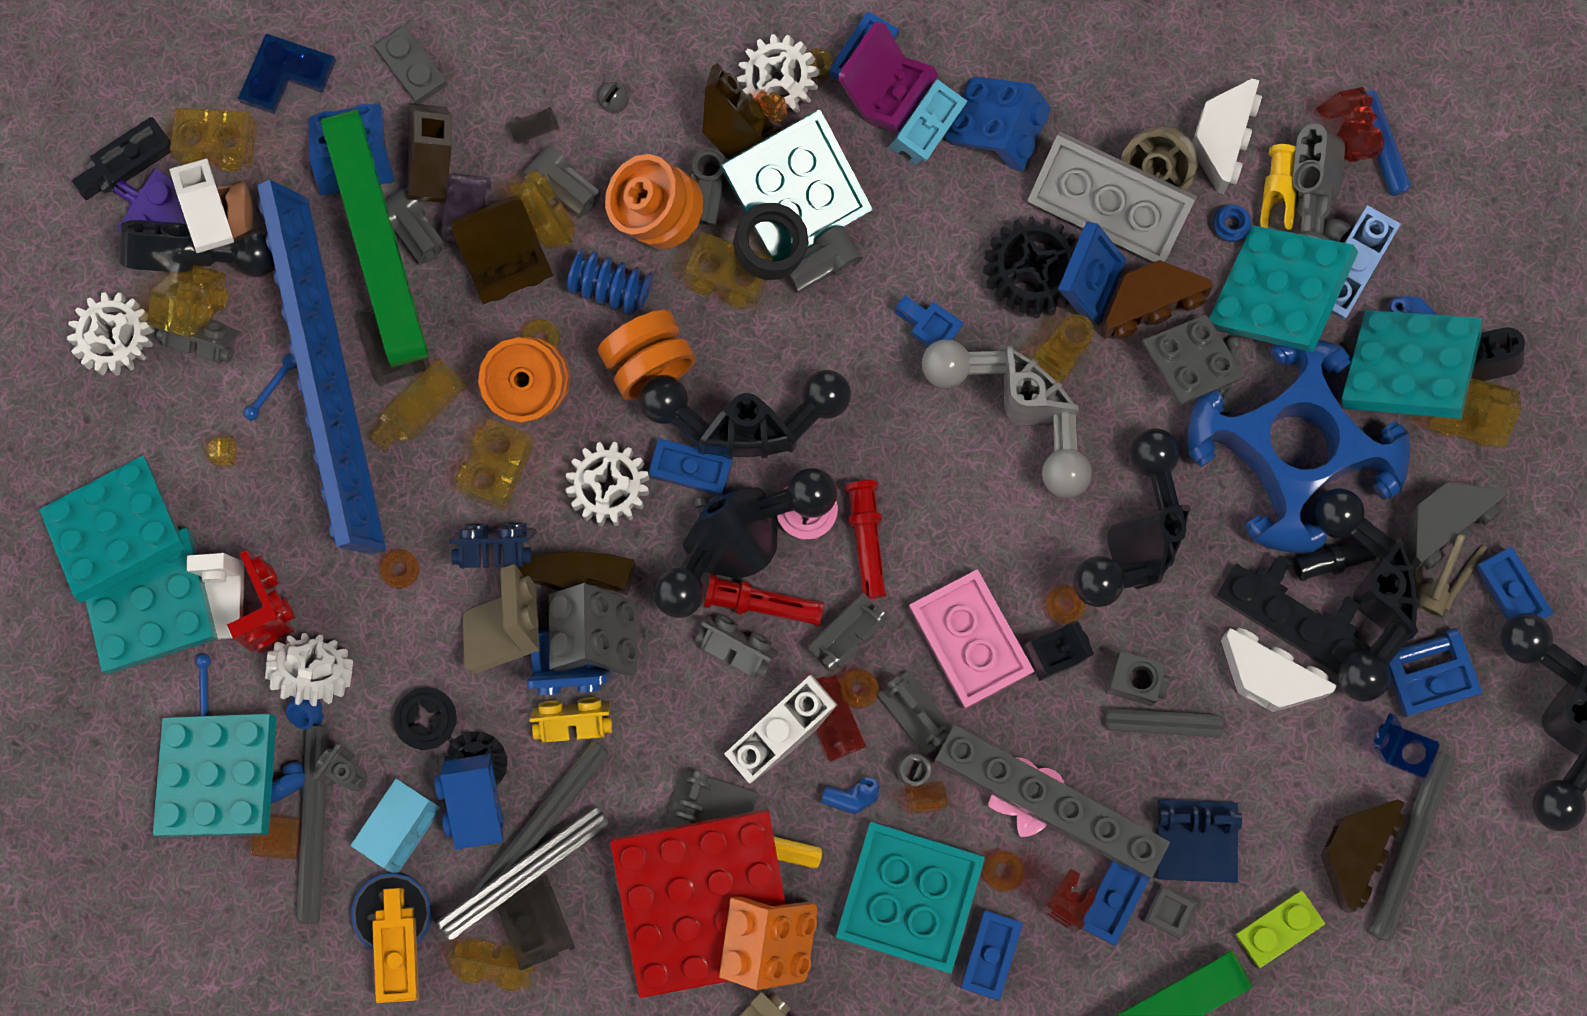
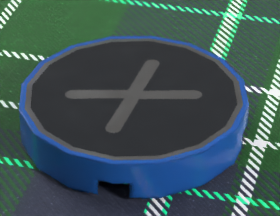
M396 873L378 875L365 883L355 896L351 910L353 928L360 941L372 950H374L373 921H376V911L384 910L383 889H404L405 909L413 908L414 918H416L417 945L429 931L433 917L432 905L424 887L413 878Z

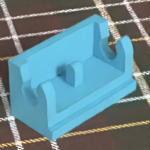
M937 79L901 131L897 133L888 149L897 154L901 151L906 152L911 156L910 162L914 165L919 164L922 160L926 162L967 103V100Z
M395 779L351 844V847L382 868L398 874L442 808L398 779Z

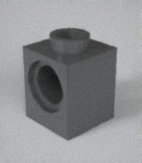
M1120 651L1115 658L1106 693L1153 706L1157 702V698L1164 699L1167 692L1170 676L1164 675L1166 663ZM1131 672H1144L1149 678V687L1147 689H1137L1130 681Z

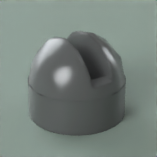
M609 82L602 86L599 92V101L602 109L612 114L622 112L629 102L628 92L625 87L617 82ZM613 90H618L612 97L610 103L606 102L607 98L610 96Z
M1330 219L1324 223L1323 234L1329 240L1344 243L1353 227L1340 219Z
M909 754L899 761L897 773L903 783L910 786H919L930 777L931 767L924 756ZM912 760H915L917 765L912 772L911 778L908 779L906 774Z

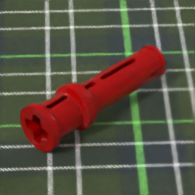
M875 480L856 481L844 485L845 492L849 493L851 509L848 524L851 525V528H854L856 536L861 591L869 599H878V596L880 598L887 597L878 535V525L881 524L882 513H879L877 510L875 490L879 488L878 481Z
M711 573L704 608L710 609L714 605L733 609L737 615L752 611L814 624L819 627L824 602L752 588V584L749 581L743 580L741 583L722 580L718 579L717 574Z

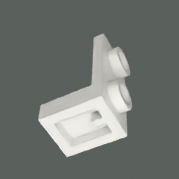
M225 553L187 556V571L201 576L202 582H205L218 637L217 640L233 639L227 624L243 617V561Z

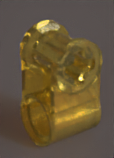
M1074 314L1068 316L1050 338L1037 349L1031 360L1035 359L1038 362V366L1045 370L1056 382L1060 381L1063 384L1091 345L1094 336L1092 322L1083 315ZM1070 329H1078L1084 333L1086 339L1080 343H1073L1068 340L1065 332Z

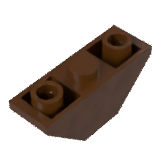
M1161 260L1129 272L1123 277L1102 330V335L1104 339L1114 335L1117 340L1123 339L1138 330L1136 326L1150 321L1151 325H1157L1172 317L1171 312L1184 307L1186 311L1194 310L1207 302L1206 297L1209 296L1213 284L1208 278Z

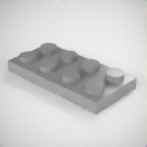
M1059 132L1027 202L1081 228H1084L1086 221L1098 223L1113 243L1152 262L1158 260L1165 262L1197 196Z

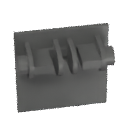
M1207 314L1142 341L1180 405L1216 390L1222 396L1230 390V384L1245 378L1244 373Z
M684 769L664 828L753 812L759 793L710 778L709 775L698 771L692 772Z

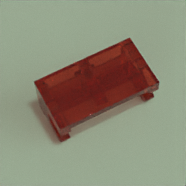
M1070 868L1061 875L1041 906L1040 911L1071 932L1081 930L1086 923L1083 921V918L1095 901L1096 890L1091 889L1088 893H1083L1081 896L1076 891L1071 893L1072 889L1077 886L1080 874Z

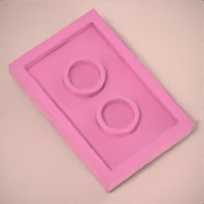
M978 569L909 605L914 619L964 710L1034 673L1030 662Z

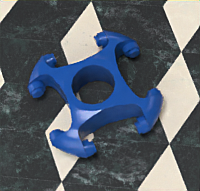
M1320 339L1313 353L1274 344V347L1270 349L1272 357L1278 364L1282 365L1284 363L1286 366H1291L1294 363L1298 367L1299 374L1294 384L1277 399L1238 417H1226L1220 414L1223 412L1222 405L1224 404V399L1216 390L1196 398L1188 424L1187 451L1188 456L1191 457L1195 464L1203 467L1216 457L1214 452L1217 450L1213 442L1218 441L1239 456L1258 476L1274 507L1277 523L1274 524L1269 516L1262 518L1261 515H1258L1244 525L1247 529L1246 533L1252 539V542L1283 552L1314 553L1327 541L1326 534L1317 525L1312 526L1310 523L1303 525L1300 520V511L1303 504L1320 487L1359 469L1370 468L1378 472L1374 476L1375 484H1373L1376 494L1382 500L1390 499L1401 492L1410 463V434L1402 424L1399 425L1397 421H1394L1381 431L1383 437L1379 439L1382 443L1380 444L1366 435L1342 410L1326 383L1321 366L1328 373L1334 371L1337 375L1351 365L1350 356L1344 350V347ZM1284 417H1300L1311 421L1322 431L1327 441L1328 457L1325 465L1310 470H1300L1287 465L1276 455L1271 444L1270 429L1272 423Z

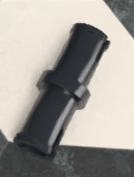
M1357 541L1340 546L1333 543L1325 546L1323 551L1294 558L1293 565L1298 579L1306 581L1309 578L1331 572L1334 575L1341 574L1345 571V568L1368 561H1375L1376 556Z

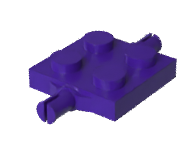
M155 168L144 187L139 191L124 180H120L116 184L121 188L114 187L113 192L130 203L128 212L115 230L119 234L121 224L130 220L171 222L187 225L172 177L162 170Z

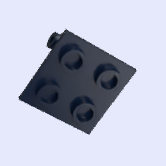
M526 522L504 523L503 527L498 528V530H488L487 523L466 524L465 528L459 529V532L449 539V544H458V549H452L451 552L452 565H459L460 569L480 568V545H482L483 567L489 568V545H494L495 567L500 568L501 544H503V567L515 564L517 567H524V563L532 562L531 547H524V542H528L537 533V530L527 529Z
M1158 800V835L1170 841V844L1158 865L1157 880L1238 883V829L1242 828V814L1238 813V803Z

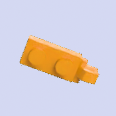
M403 888L383 889L384 910L376 911V921H373L376 1003L419 1000L416 918H414L413 908L405 909Z

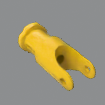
M1276 144L1269 148L1268 154L1272 159L1270 175L1265 178L1260 218L1261 227L1268 228L1270 210L1278 202H1285L1286 205L1284 216L1285 228L1291 230L1293 227L1298 190L1293 185L1296 146Z

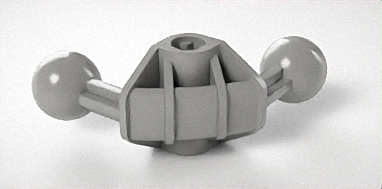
M950 339L938 340L925 350L921 364L923 374L931 384L939 388L956 387L968 375L1004 374V406L1008 419L1019 425L1053 423L1054 452L1046 459L1042 469V478L1046 488L1052 494L1061 498L1076 497L1088 488L1092 479V468L1088 459L1077 449L1076 418L1079 413V406L1073 403L1064 391L1061 382H1056L1045 370L1038 366V362L1035 359L1027 358L1014 350L1012 346H1006L1005 351L967 352L963 345Z

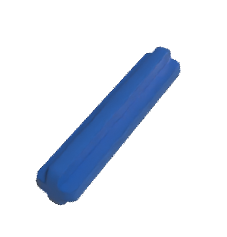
M1375 90L1362 92L1356 98V103L1389 193L1392 196L1404 194L1411 188V183L1378 94Z

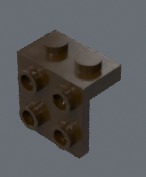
M511 196L454 219L451 222V230L483 305L491 301L504 299L508 294L525 287L536 286L543 280L553 276L521 197Z

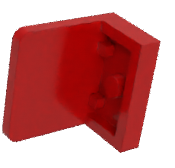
M246 549L240 552V556L263 607L227 624L234 640L251 652L257 650L258 653H263L273 649L274 644L279 642L278 639L294 632L290 621L295 619V615L288 600L285 597L281 598L278 591L274 588L280 582L271 564L266 565L261 555L255 557Z

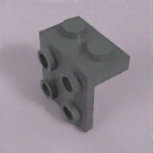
M585 583L549 594V669L561 673L592 664L626 676L636 674L638 658L637 613L634 602Z

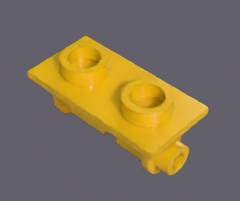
M587 697L578 700V704L562 706V702L556 700L542 702L538 704V708L532 709L530 722H539V724L532 725L533 739H541L542 743L570 740L569 726L575 725L577 740L604 738L605 733L613 732L611 717L604 718V716L610 713L611 701L601 702L599 697Z

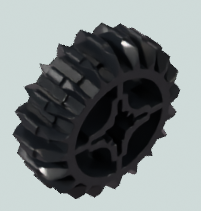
M1033 216L1029 217L1026 227H1024L1019 219L1015 220L1013 231L1006 226L1002 227L1000 230L1001 238L993 237L990 242L992 249L985 252L984 259L989 263L984 265L983 274L991 276L986 281L987 289L998 288L993 296L995 301H1000L1005 297L1008 298L1004 307L1006 311H1010L1014 304L1019 305L1018 315L1020 317L1025 316L1027 308H1033V316L1037 319L1041 315L1042 307H1045L1046 312L1052 316L1056 312V304L1064 309L1069 304V301L1058 290L1060 283L1052 289L1049 288L1048 283L1050 279L1048 273L1056 270V266L1064 264L1066 271L1076 247L1071 246L1075 241V236L1073 233L1063 237V224L1057 225L1055 230L1049 228V218H1045L1042 226L1036 225L1035 218ZM1034 242L1045 244L1053 250H1041ZM1019 245L1021 260L1014 263L1011 269L1005 270V256L1010 250ZM1029 260L1033 262L1035 267L1041 266L1040 273L1036 272L1034 267L1028 268ZM1027 283L1032 286L1035 292L1023 290L1015 284Z

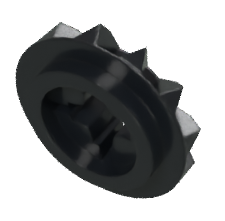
M430 687L418 688L407 693L398 703L394 713V726L400 739L408 746L421 751L439 748L443 743L451 739L455 726L458 723L456 707L451 699L442 691ZM420 704L430 714L441 712V714L437 715V718L432 720V734L423 725L410 726L421 718Z
M482 731L466 732L458 739L452 741L444 756L445 761L466 758L462 754L464 751L477 756L487 749L484 755L491 754L497 786L503 780L508 765L507 754L503 745L495 737Z

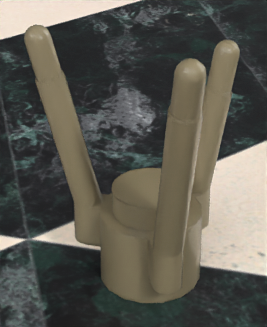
M1464 534L1457 536L1439 579L1428 577L1426 582L1422 583L1424 567L1422 566L1414 572L1416 599H1419L1420 604L1417 609L1437 617H1442L1444 611H1450L1454 598L1481 560L1487 547L1485 545L1479 546L1450 590L1447 581L1464 543Z

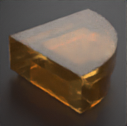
M760 89L752 98L760 104L763 112L776 123L780 124L787 116L785 99L777 93L771 92L767 95L765 89Z

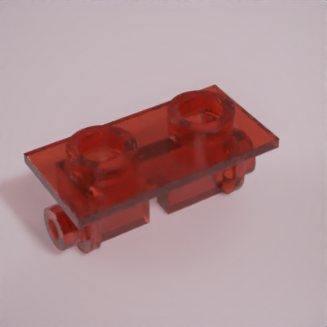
M837 675L816 679L837 704L830 715L816 729L829 761L832 762L866 748Z

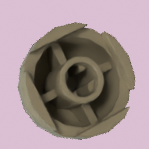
M1165 125L1148 127L1136 134L1125 147L1121 157L1122 161L1185 191L1194 181L1198 166L1196 148L1189 137L1177 128Z

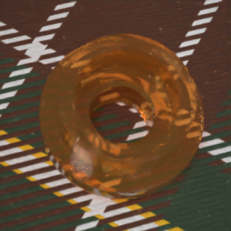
M395 550L388 553L380 565L382 579L386 584L396 589L411 586L417 580L420 571L419 563L415 556L405 550ZM399 563H404L407 566V571L403 576H396L393 572L394 567Z
M1061 585L1054 588L1048 595L1046 610L1055 622L1068 624L1081 618L1085 610V603L1079 599L1073 586ZM1061 598H1069L1073 603V608L1068 611L1063 610L1059 606V600Z
M857 669L848 672L843 677L839 690L843 701L847 705L856 709H863L872 705L877 699L879 686L871 673ZM854 684H860L864 687L865 694L863 696H858L853 692L852 686Z
M997 852L990 856L985 863V880L990 887L997 891H1011L1018 887L1023 880V864L1011 852ZM1006 864L1010 867L1011 876L1008 879H1001L997 876L996 869L999 865Z

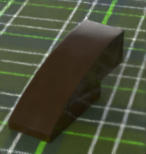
M583 551L557 552L533 556L531 563H524V567L518 566L517 568L525 577L529 576L534 584L557 591L585 583L628 595L637 565L634 559L612 554Z

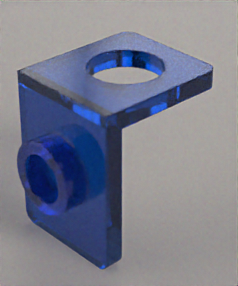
M1389 713L1385 723L1381 724L1374 739V749L1383 763L1421 778L1427 777L1440 748L1438 741L1404 729L1397 716ZM1412 743L1421 744L1426 750L1423 761L1418 764L1407 763L1403 759V750L1407 745Z

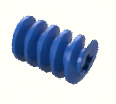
M582 247L575 257L569 272V292L577 294L582 289V296L585 299H591L596 294V301L600 305H604L610 299V307L613 310L620 309L624 304V313L629 316L633 315L637 310L640 311L648 298L654 274L650 272L643 281L639 280L640 268L635 267L629 275H626L625 262L622 261L613 270L611 269L612 257L607 256L600 265L597 263L598 252L593 251L585 259L583 258L584 249Z

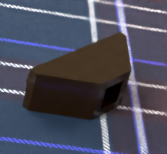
M718 63L711 67L705 87L702 132L726 158L731 159L782 130L781 127L775 126L769 120L757 101L750 99L732 74L726 73Z
M416 103L408 104L407 199L445 203L452 150V114L446 107Z
M1397 799L1336 820L1320 856L1340 910L1346 913L1356 912L1358 907L1363 909L1367 904L1373 887L1368 885L1374 871L1379 873L1382 870L1389 855V851L1384 849L1390 835L1395 837L1404 823L1405 815L1401 814L1405 802Z

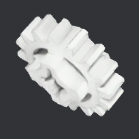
M773 34L770 38V44L767 45L761 39H758L757 46L759 49L756 52L748 48L745 51L750 57L749 62H739L738 66L746 74L737 77V81L741 85L747 86L743 91L750 99L757 101L761 107L763 106V112L766 116L770 117L774 109H776L777 113L783 118L786 116V108L789 107L796 113L800 112L798 102L802 100L810 103L811 99L806 94L807 91L817 90L818 88L816 83L811 80V77L819 75V70L815 66H809L816 60L811 52L805 53L807 47L801 41L794 46V40L789 35H786L783 42L780 43L779 38ZM781 53L779 56L769 57L771 55ZM801 67V78L798 83L796 73ZM759 69L760 80L756 84V73ZM779 72L784 76L779 81L773 78L774 73ZM789 94L784 98L775 99L778 95Z
M106 292L101 294V302L96 303L92 298H88L89 308L86 311L78 307L75 310L80 316L79 321H69L68 323L76 331L75 334L67 336V340L76 346L71 351L76 358L82 359L81 364L90 370L95 366V371L100 375H104L108 368L116 376L120 375L121 366L123 365L131 371L134 370L132 360L138 358L144 361L146 356L141 352L142 348L152 347L153 345L145 337V335L154 332V328L146 322L150 316L144 309L139 310L140 305L133 298L127 302V299L121 293H117L113 301ZM110 312H120L117 315L107 314ZM105 324H107L112 329V337L115 341V344L110 339H108V329L105 326ZM104 352L114 354L113 356H100Z
M599 442L596 446L597 452L592 454L588 449L584 448L582 451L585 459L582 462L577 459L571 461L577 471L576 473H566L567 481L574 484L566 489L568 497H577L571 503L575 511L585 508L582 514L585 521L590 520L595 515L598 526H603L606 518H611L614 526H619V516L624 515L628 520H632L631 509L633 507L641 510L644 508L639 496H647L650 491L648 487L641 483L650 479L648 472H638L644 463L641 457L633 461L631 460L633 456L631 448L628 447L623 453H620L617 442L612 443L610 450H604L602 443ZM603 462L602 465H600L593 471L589 470L597 463ZM620 463L628 468L633 476V480L621 475L619 472ZM611 472L616 485H610L604 497L600 483H605L607 477H610ZM583 489L594 492L596 495L595 505L586 499ZM620 498H627L620 505L612 507L613 503Z
M302 633L301 640L297 641L292 636H287L286 645L276 642L274 644V651L268 652L265 679L270 680L271 690L281 689L280 698L286 699L289 696H293L297 705H300L303 699L309 700L312 706L317 705L318 699H323L326 703L330 704L332 703L333 694L342 697L345 687H350L353 660L347 659V649L336 650L337 641L333 640L328 644L324 643L323 635H318L316 639L309 640V636L306 633Z

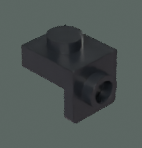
M1077 620L1068 623L1059 630L1031 640L1022 646L1039 681L1069 670L1094 655L1089 638Z

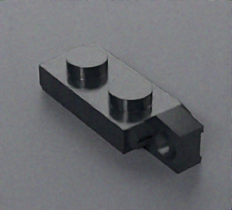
M149 117L91 155V161L85 166L87 171L71 181L81 196L88 200L100 191L106 194L112 189L114 190V187H119L116 184L120 180L127 182L176 150V148L153 117Z

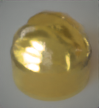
M824 48L810 50L809 52L814 57L821 55L824 68L819 70V75L812 78L824 79L828 77L829 68L834 62L832 55ZM816 60L811 65H809L815 66L818 69Z
M220 436L212 439L206 448L208 459L216 466H235L237 455L235 438L233 436Z

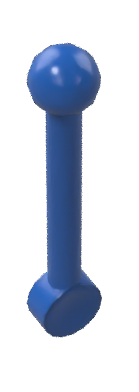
M287 354L283 357L281 369L255 403L245 408L244 417L247 420L252 421L258 418L260 407L286 373L297 367L296 360L292 354Z
M202 653L196 657L195 661L200 669L201 716H209L207 667L211 664V658L209 655Z

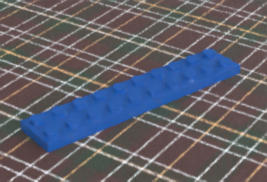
M268 180L257 185L260 196L258 206L262 216L265 218L268 232L266 243L273 255L275 264L274 279L280 288L283 301L281 311L290 332L289 348L297 364L299 374L297 385L304 396L306 405L305 421L312 433L315 447L313 458L320 469L323 483L321 494L329 510L331 520L329 525L330 535L338 548L366 554L387 551L309 200L307 197L283 185Z

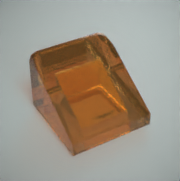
M942 781L927 782L919 786L905 785L904 787L907 813L910 815L944 811L949 805Z
M270 817L269 835L252 836L251 856L296 860L300 820Z

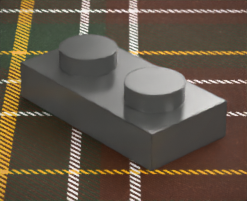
M405 25L374 45L377 52L416 104H421L448 85L445 78Z

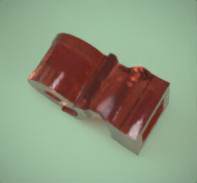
M1363 87L1340 91L1316 108L1317 112L1326 119L1343 116L1344 122L1337 136L1342 138L1345 143L1344 159L1348 162H1357L1377 157L1384 149L1383 134L1379 128L1372 125L1377 118L1371 107L1373 98L1365 92Z

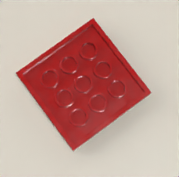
M769 809L610 838L639 998L729 982L726 979L720 978L719 975L732 897L742 896L770 906L786 905Z

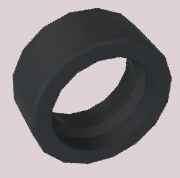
M762 203L749 209L740 220L733 239L734 255L740 266L752 276L763 280H779L792 274L804 258L809 243L807 227L801 216L790 207L778 203ZM761 222H772L781 225L789 232L792 238L793 247L791 253L781 261L771 262L760 258L752 251L749 245V234L753 227Z

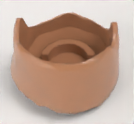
M245 182L217 187L233 239H235L237 236L253 228L254 206L252 195Z

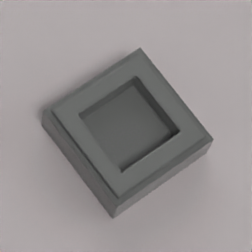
M1159 885L1143 922L1181 939L1198 902L1163 885Z

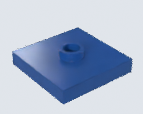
M1086 221L1058 290L1086 322L1099 326L1125 265L1126 258L1098 223Z

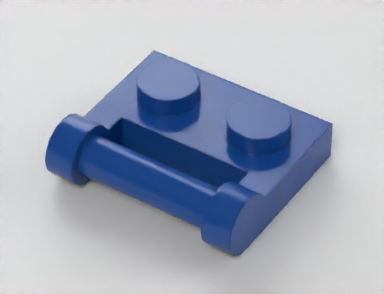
M1457 628L1444 631L1443 636L1401 648L1388 665L1390 679L1404 718L1483 693L1465 643ZM1445 651H1449L1452 655L1453 661L1407 675L1402 664Z

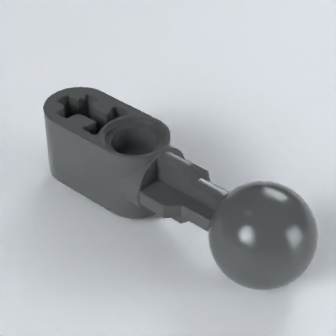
M1317 123L1304 127L1299 133L1296 142L1293 185L1299 191L1297 213L1302 217L1301 231L1298 234L1329 240L1323 234L1324 219L1330 213L1331 201L1338 196L1341 190L1345 143L1342 138Z

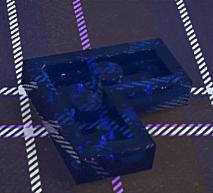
M266 33L238 99L240 103L275 114L288 82L323 93L336 59L333 55Z

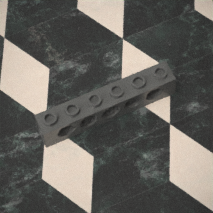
M955 724L935 759L934 764L1146 880L1153 877L1170 844V841Z

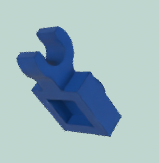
M905 295L896 306V311L894 312V314L906 322L915 325L910 335L927 347L938 340H953L964 322L935 302H932L928 309L925 310Z

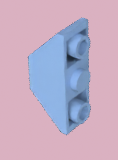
M1368 205L1344 242L1354 245L1358 254L1331 312L1343 320L1347 318L1401 225L1399 222Z

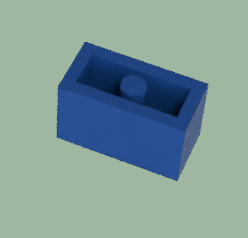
M491 754L443 761L440 776H435V787L438 800L445 799L448 813H443V827L446 837H453L455 850L503 842L505 827Z

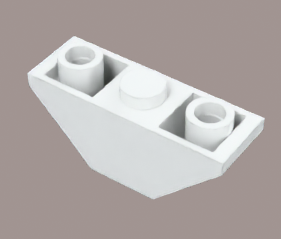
M1250 79L1207 101L1200 115L1192 144L1196 148L1199 163L1218 193L1225 194L1229 184L1236 185L1243 164L1236 161L1239 150L1246 151L1252 134V129L1246 128L1249 116L1256 117L1262 99L1261 95L1256 94L1259 80Z
M208 159L169 169L196 252L200 253L234 243Z
M1230 628L1221 639L1238 694L1271 712L1325 698L1332 694L1337 686L1328 681L1329 676L1322 670L1312 666H1308L1305 669L1292 662L1294 657L1290 653L1277 647H1273L1272 650L1257 643L1259 638L1245 629L1238 628L1235 631Z
M809 675L724 754L748 783L751 784L784 759L819 728L837 704L812 675Z

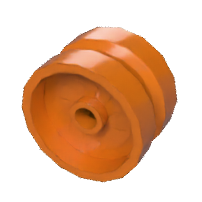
M645 154L634 156L623 163L611 177L606 190L605 209L610 222L619 231L636 238L639 242L649 247L663 250L678 246L686 241L695 231L703 213V194L699 183L688 173L674 167L670 162L661 157Z
M663 309L641 315L616 329L599 345L597 351L608 371L617 372L614 377V383L624 400L638 399L640 389L648 379L657 375H669L679 379L696 363V355L688 341L676 339L680 333V327L671 311Z
M523 336L501 341L488 351L480 365L478 384L482 398L492 412L505 420L523 423L548 416L561 406L569 393L571 374L568 362L558 347L543 338ZM520 372H525L529 376L528 385H521L520 381L523 377L519 375Z

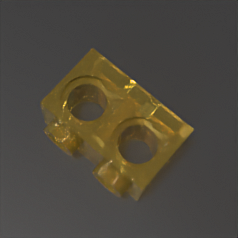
M175 108L170 151L182 165L207 158L209 164L218 165L219 168L227 171H239L241 166L253 167L258 125L250 112ZM198 135L203 136L202 140L198 144L189 145V142L193 137ZM240 138L234 147H225L230 139Z
M702 231L684 272L686 283L691 284V290L704 296H711L712 292L726 297L725 301L729 305L739 309H746L747 305L757 308L768 281L754 277L755 281L750 286L743 287L738 285L735 280L739 276L751 274L740 266L734 255L733 243ZM753 251L760 258L772 262V257ZM710 261L720 266L716 272L710 274L700 270L704 263Z
M194 265L193 269L187 272H171L150 291L147 325L191 338L202 326H207L210 319L218 311H222L225 308L229 296L228 290L225 289L226 274Z
M488 418L485 427H479L474 435L471 445L474 452L469 463L463 462L458 471L456 483L459 484L458 490L462 496L505 512L535 445L532 436ZM497 441H509L510 448L507 452L501 455L492 453V447ZM486 474L495 476V482L490 488L485 490L476 488L477 481L481 476Z

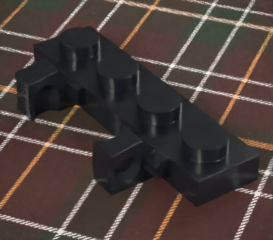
M1279 555L1268 572L1259 567L1255 574L1236 563L1214 598L1338 674L1343 660L1350 654L1370 650L1371 647L1353 636L1357 627L1350 622L1360 607L1359 603L1349 597H1345L1342 600L1341 607L1333 616L1327 612H1324L1321 616L1285 594L1288 588L1280 583L1284 579V574L1293 564V562Z

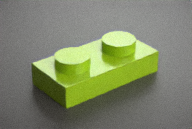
M1300 890L1240 930L1235 936L1257 969H1260L1324 926L1325 922L1303 890Z

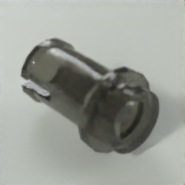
M551 107L522 119L516 116L515 121L509 123L516 144L524 142L525 145H528V140L559 130Z

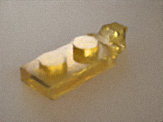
M439 358L385 410V413L379 418L383 424L370 438L384 452L398 438L403 443L407 442L410 438L414 439L467 387L466 383Z

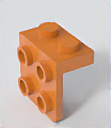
M742 896L732 897L729 906L719 977L754 990L804 982L811 968L810 957L813 937L817 928V905L811 902L770 906Z

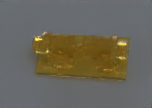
M534 169L524 176L525 181L508 186L513 196L521 197L536 236L545 248L550 249L573 242L571 237L576 234L573 229L575 223L571 220L561 202L555 203L552 207L549 204L557 195L544 173L540 174L537 169Z
M468 938L465 942H457L455 953L450 957L452 975H457L460 980L471 984L480 983L481 980L493 982L498 987L507 991H518L520 988L531 989L530 972H534L537 956L530 955L529 950L502 946L499 959L492 958L495 948L492 943Z

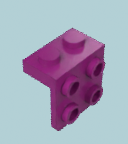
M875 22L868 33L865 34L850 59L843 66L839 73V82L865 122L899 133L938 77V73L934 66L904 57L887 26L884 23Z

